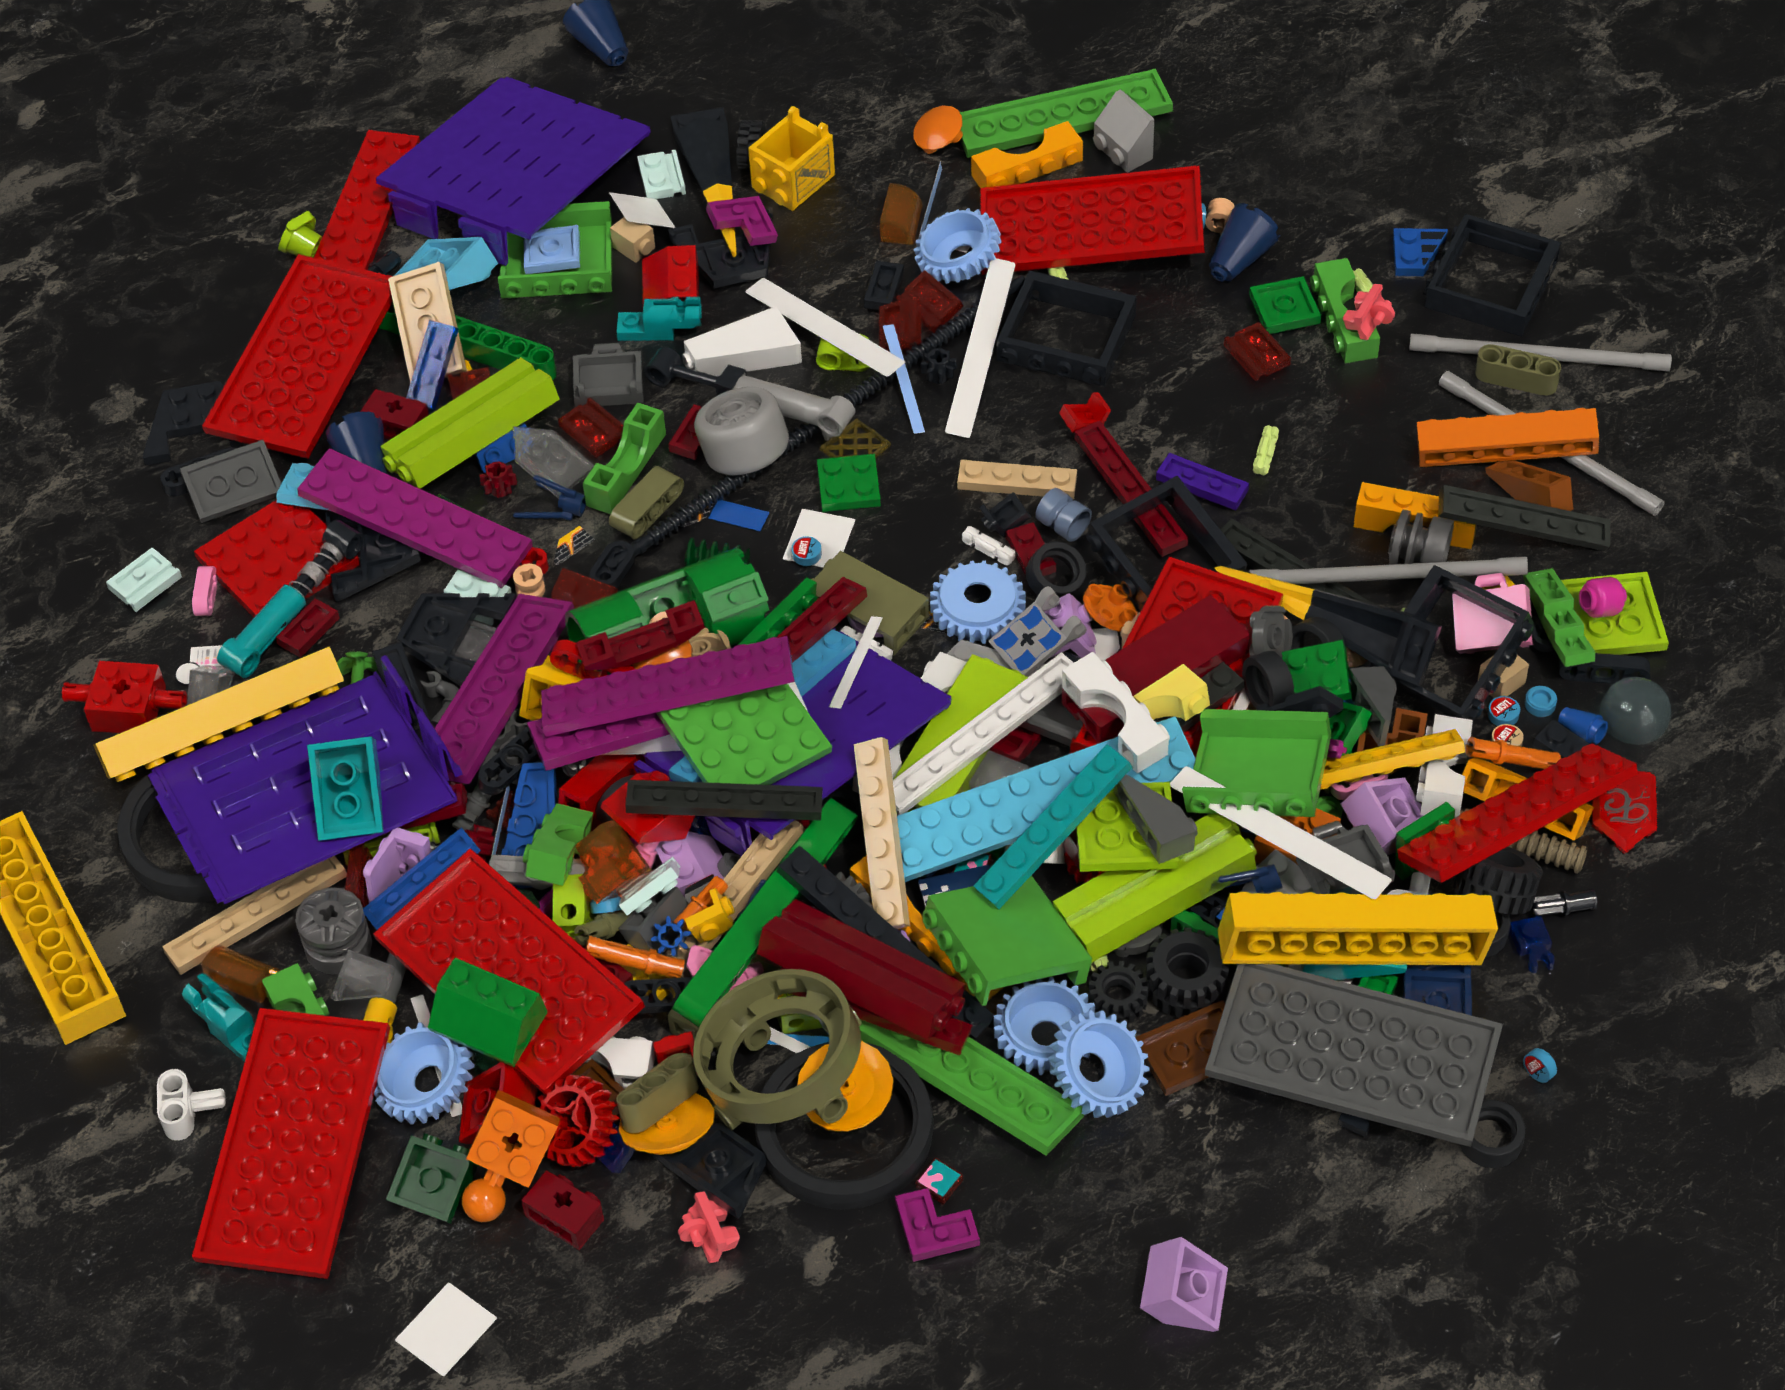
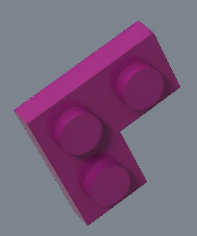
M759 196L707 203L706 211L715 230L741 226L750 246L776 243L778 234Z
M929 1188L895 1196L896 1206L913 1262L980 1246V1238L971 1209L937 1217Z

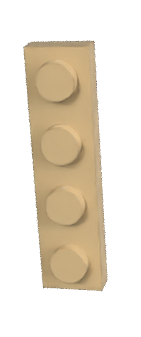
M961 460L957 489L1006 494L1014 492L1018 495L1044 497L1051 489L1059 488L1074 499L1077 469Z

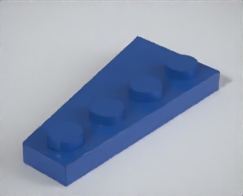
M542 762L522 764L514 797L513 813L511 819H509L508 834L501 855L523 856L527 844H532L534 833L537 828L541 829L545 814H550L557 803L556 768L546 771ZM513 885L516 889L533 888L532 886Z

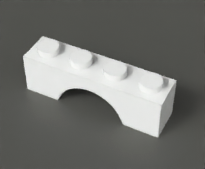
M1091 652L1062 670V688L1080 709L1089 707L1105 708L1114 712L1123 721L1124 727L1118 734V752L1130 762L1137 774L1168 755L1170 736L1166 728L1162 724L1157 725L1151 718L1145 704L1142 702L1138 703L1135 700L1128 685L1124 681H1119L1113 675L1110 665L1105 660H1100L1094 652Z
M1435 714L1433 726H1427L1425 736L1456 729L1464 741L1465 753L1456 754L1452 759H1435L1421 765L1416 801L1422 802L1420 815H1426L1445 802H1448L1455 809V818L1460 815L1465 776L1456 773L1449 766L1466 763V745L1470 744L1467 741L1471 737L1473 720Z
M612 1036L585 1062L593 1059L599 1065L605 1067L613 1075L615 1082H618L625 1089L654 1067L655 1052L653 1041L638 1036L631 1037L630 1039Z

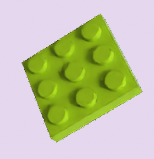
M1648 572L1561 580L1574 598V610L1584 623V636L1595 650V653L1623 655L1667 650L1669 642ZM1595 578H1616L1627 593V600L1623 610L1615 616L1590 617L1579 604V593L1583 585L1588 580Z
M1170 782L1142 783L1172 802ZM1114 788L1076 827L1080 872L1178 869V857L1160 864L1157 862L1114 794Z

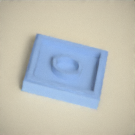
M578 225L541 229L533 234L530 240L524 238L525 274L580 268V231Z

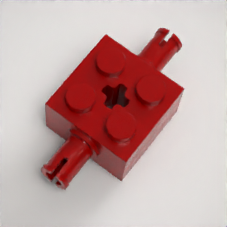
M99 661L90 685L65 682L63 684L64 687H62V700L64 702H86L84 712L91 731L122 733L156 719L160 708L180 709L187 705L186 691L165 690L166 685L160 667L156 664Z

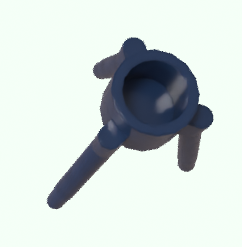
M534 475L533 479L537 481L536 485L538 487L560 495L558 508L563 509V512H515L513 517L524 519H565L572 521L574 515L579 517L583 515L586 508L585 495L546 478Z
M1274 864L1218 878L1220 883L1236 881L1225 888L1253 882L1257 893L1269 894L1283 888Z

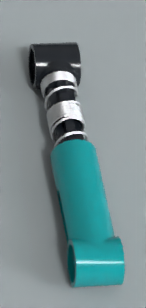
M340 520L331 522L323 534V545L320 547L321 552L315 553L314 560L308 561L300 572L297 573L295 581H290L289 585L284 584L236 638H230L224 642L218 652V663L242 678L252 675L260 663V656L273 643L276 636L306 605L305 596L308 592L312 593L311 589L314 586L318 587L322 580L325 579V574H329L328 570L333 564L337 565L341 559H352L360 552L365 540L363 533Z

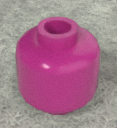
M1613 577L1588 580L1579 593L1581 608L1593 618L1618 615L1623 610L1627 600L1625 588Z

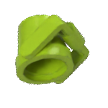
M310 211L292 218L287 223L278 246L279 251L285 254L289 253L295 256L300 254L314 258L322 236L314 231L316 219Z

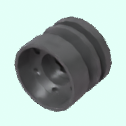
M1403 509L1392 531L1388 549L1389 565L1400 564L1401 559L1405 560L1404 564H1413L1414 562H1446L1454 520L1434 516L1429 527L1424 528L1423 514L1417 513L1414 524L1410 525L1411 511Z
M325 888L315 891L303 900L297 909L295 922L308 962L316 970L326 974L349 972L364 963L370 954L372 939L361 901L352 892L342 888Z

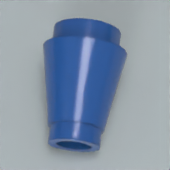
M1565 707L1561 711L1558 719L1561 725L1588 743H1600L1608 728V722L1603 720L1602 715Z

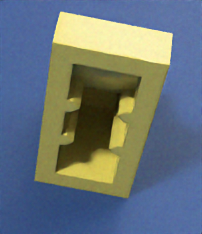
M1184 664L1133 696L1138 703L1142 702L1145 704L1153 720L1176 716L1187 721L1210 706L1207 684Z

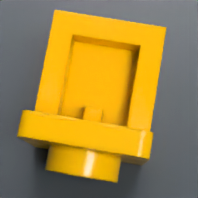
M716 888L709 890L714 905L685 918L688 930L700 944L717 938L720 934L730 930L734 924L731 914L735 913L734 907L727 895L722 897Z

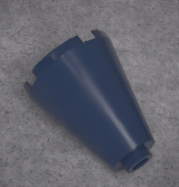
M584 0L578 6L576 3L572 4L563 18V24L567 32L606 65L619 66L624 63L628 55V48L610 1Z
M1245 203L1236 204L1231 210L1209 263L1211 275L1218 281L1233 280L1279 240L1280 234H1276L1278 230L1277 224L1258 208H1255L1253 211L1246 209L1248 204Z
M355 412L343 416L344 421L337 426L334 421L328 427L326 438L333 450L387 474L386 467L382 461L384 454L380 447L385 443L384 425L380 417L376 418L372 412Z

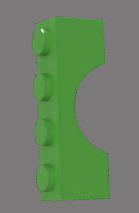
M1348 258L1315 263L1314 275L1310 276L1311 289L1313 293L1317 292L1320 312H1325L1327 330L1329 333L1333 332L1335 350L1337 353H1341L1344 363L1378 358L1380 336L1376 327L1368 340L1360 339L1357 330H1347L1345 327L1343 316L1348 309L1343 304L1353 298L1356 278Z
M637 402L624 421L622 438L611 461L606 465L596 463L583 482L586 506L611 514L614 507L624 498L666 435L664 413L662 410Z

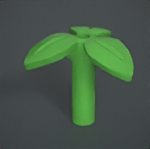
M347 652L345 653L346 657H342L337 662L342 675L352 671L351 684L364 679V670L366 669L371 672L376 671L380 675L374 658L367 657L368 653Z

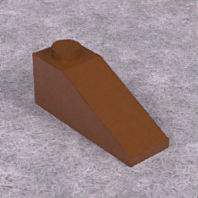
M1515 460L1499 461L1485 468L1486 474L1515 500L1567 511L1573 510L1571 477Z

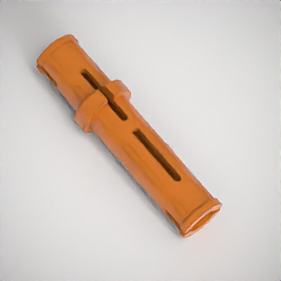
M1470 737L1467 742L1473 744V746L1466 745L1467 757L1491 760L1493 764L1497 765L1509 763L1544 770L1561 759V755L1558 752L1510 745L1505 740L1500 739L1494 742Z
M589 935L585 950L594 958L644 971L646 975L654 973L669 978H681L685 964L684 959L659 954L655 949L650 948L647 951L603 940Z

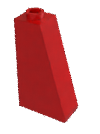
M641 754L596 756L560 787L558 804L593 812L590 835H595L603 825L596 815L597 804L603 793L619 779L629 775H636L637 772L633 764L638 760L646 764L645 757Z

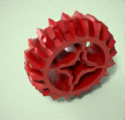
M569 1075L566 1077V1080L555 1081V1090H549L547 1096L541 1095L537 1097L541 1102V1106L537 1108L560 1118L555 1134L546 1150L548 1152L547 1158L557 1161L562 1166L581 1167L584 1164L595 1163L596 1157L605 1156L604 1147L613 1145L609 1138L610 1134L618 1133L615 1128H612L613 1121H617L620 1118L612 1114V1110L617 1104L614 1101H609L612 1092L603 1089V1083L594 1081L589 1076ZM579 1094L575 1101L572 1100L569 1106H565L573 1096ZM582 1135L586 1136L579 1145L572 1148L575 1141H579Z

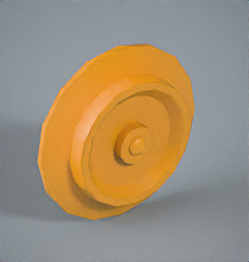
M861 1041L856 1065L849 1078L840 1088L848 1102V1108L844 1116L834 1123H826L813 1110L806 1113V1115L812 1122L832 1131L848 1132L867 1126L882 1114L891 1099L894 1080L889 1062L878 1049ZM829 1044L822 1046L809 1056L799 1072L797 1086L811 1077L821 1066L827 1055Z
M695 1093L645 1131L639 1133L626 1132L623 1130L620 1119L618 1132L624 1144L637 1151L657 1155L673 1154L687 1149L707 1133L714 1123L715 1110L707 1098Z

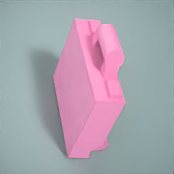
M1503 573L1477 576L1476 586L1482 588L1500 585V588L1487 589L1486 591L1528 611L1531 616L1530 591L1526 585L1520 584L1508 587ZM1452 594L1456 651L1460 654H1474L1479 651L1498 649L1514 623L1456 594ZM1532 634L1527 641L1521 643L1520 646L1522 648L1533 645Z

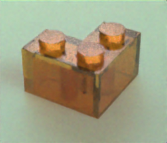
M614 820L600 824L575 846L579 852L580 860L589 868L578 878L583 884V889L587 896L593 899L596 904L623 894L652 872V869L622 827Z

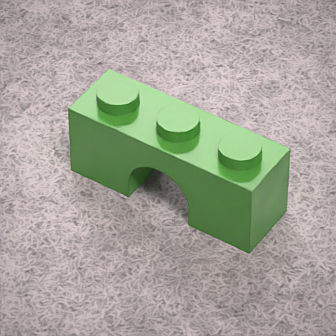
M556 803L552 812L545 814L541 829H536L532 844H527L523 855V863H527L525 876L563 886L572 871L574 853L581 855L590 839L593 812Z
M298 963L262 979L267 998L274 1010L329 1015L323 998L319 997L316 999L313 991H316L317 988L310 973L303 974Z

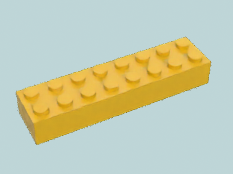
M329 646L93 744L107 778L115 777L116 781L119 782L136 775L134 769L144 765L147 770L165 763L163 756L174 753L175 757H179L195 750L193 744L201 740L204 745H208L224 738L222 732L231 728L232 732L235 733L253 726L251 719L260 716L261 720L264 721L282 713L280 710L282 706L288 704L290 709L308 703L310 702L309 695L317 692L318 696L321 697L339 690L337 683L344 681Z
M23 811L1 820L0 916L64 1044L67 1045L126 1017V1014L105 969Z
M1238 892L1229 894L1218 927V937L1222 964L1482 965L1496 935L1498 926L1491 895H1477L1473 893L1466 895H1446L1443 893L1414 895L1412 893H1403L1400 895L1380 894L1377 899H1371L1364 894H1348L1344 892L1336 894H1316L1313 892L1303 894Z

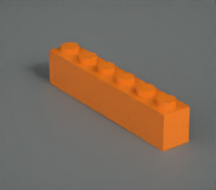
M1576 408L1565 411L1548 410L1539 413L1519 412L1513 415H1486L1473 418L1458 417L1447 420L1429 419L1417 422L1420 467L1598 454L1599 431L1596 408Z

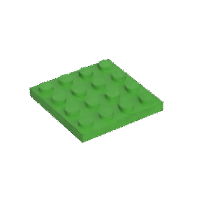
M788 684L656 712L704 783L771 785L832 752V745Z

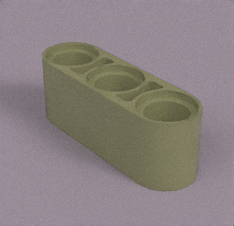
M1488 344L1482 346L1478 351L1475 375L1480 381L1547 396L1555 393L1558 388L1561 364L1552 357Z
M655 466L614 507L609 517V525L633 539H638L680 496L684 487V480L660 466Z
M677 1053L667 1057L617 1095L616 1101L623 1130L629 1133L645 1131L698 1091L699 1083L693 1057L690 1054Z

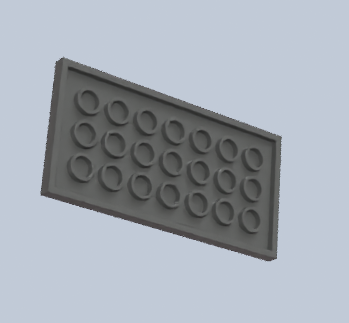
M1238 964L1205 1068V1076L1471 1147L1503 1024L1276 964Z

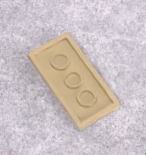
M437 262L388 278L411 385L417 387L467 371L444 264Z

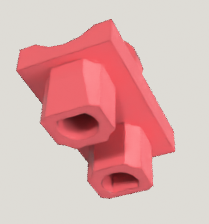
M1373 284L1369 292L1358 291L1354 301L1357 311L1347 310L1343 316L1346 329L1357 330L1360 339L1368 340L1377 325L1381 323L1389 324L1395 317L1392 303L1389 300H1384L1381 295L1382 284Z
M705 1191L698 1192L694 1195L695 1204L688 1209L687 1214L682 1216L684 1224L678 1229V1235L684 1242L692 1241L694 1247L702 1246L709 1263L719 1262L722 1252L736 1248L740 1236L733 1225L720 1227L719 1222L725 1221L728 1214L727 1211L711 1199L708 1200Z

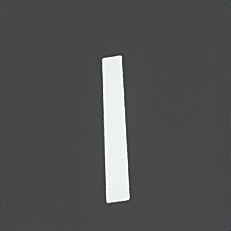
M997 258L990 261L945 432L948 434L966 438L971 436L1015 269L1014 262Z
M761 278L746 290L747 294L771 308L776 306L782 315L886 377L890 376L905 363L904 360L765 278Z
M1188 766L1184 767L1170 782V787L1183 793V786L1226 788ZM1210 803L1209 805L1211 810L1371 899H1377L1391 882L1390 877L1259 806L1258 811H1254V805H1242L1241 810H1237V806L1232 804H1226V810L1221 808L1222 804Z

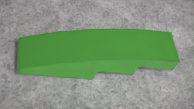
M1553 568L1529 572L1528 575H1523L1541 624L1564 666L1569 667L1595 662V650L1584 636V623L1574 610V598Z

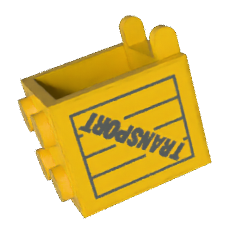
M795 106L789 109L786 117L748 148L752 188L791 211H794L835 175L833 135L828 132V125L821 122L817 127L803 119L799 115V109Z

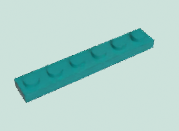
M1106 744L974 885L977 891L995 907L1000 909L1133 768L1130 762Z

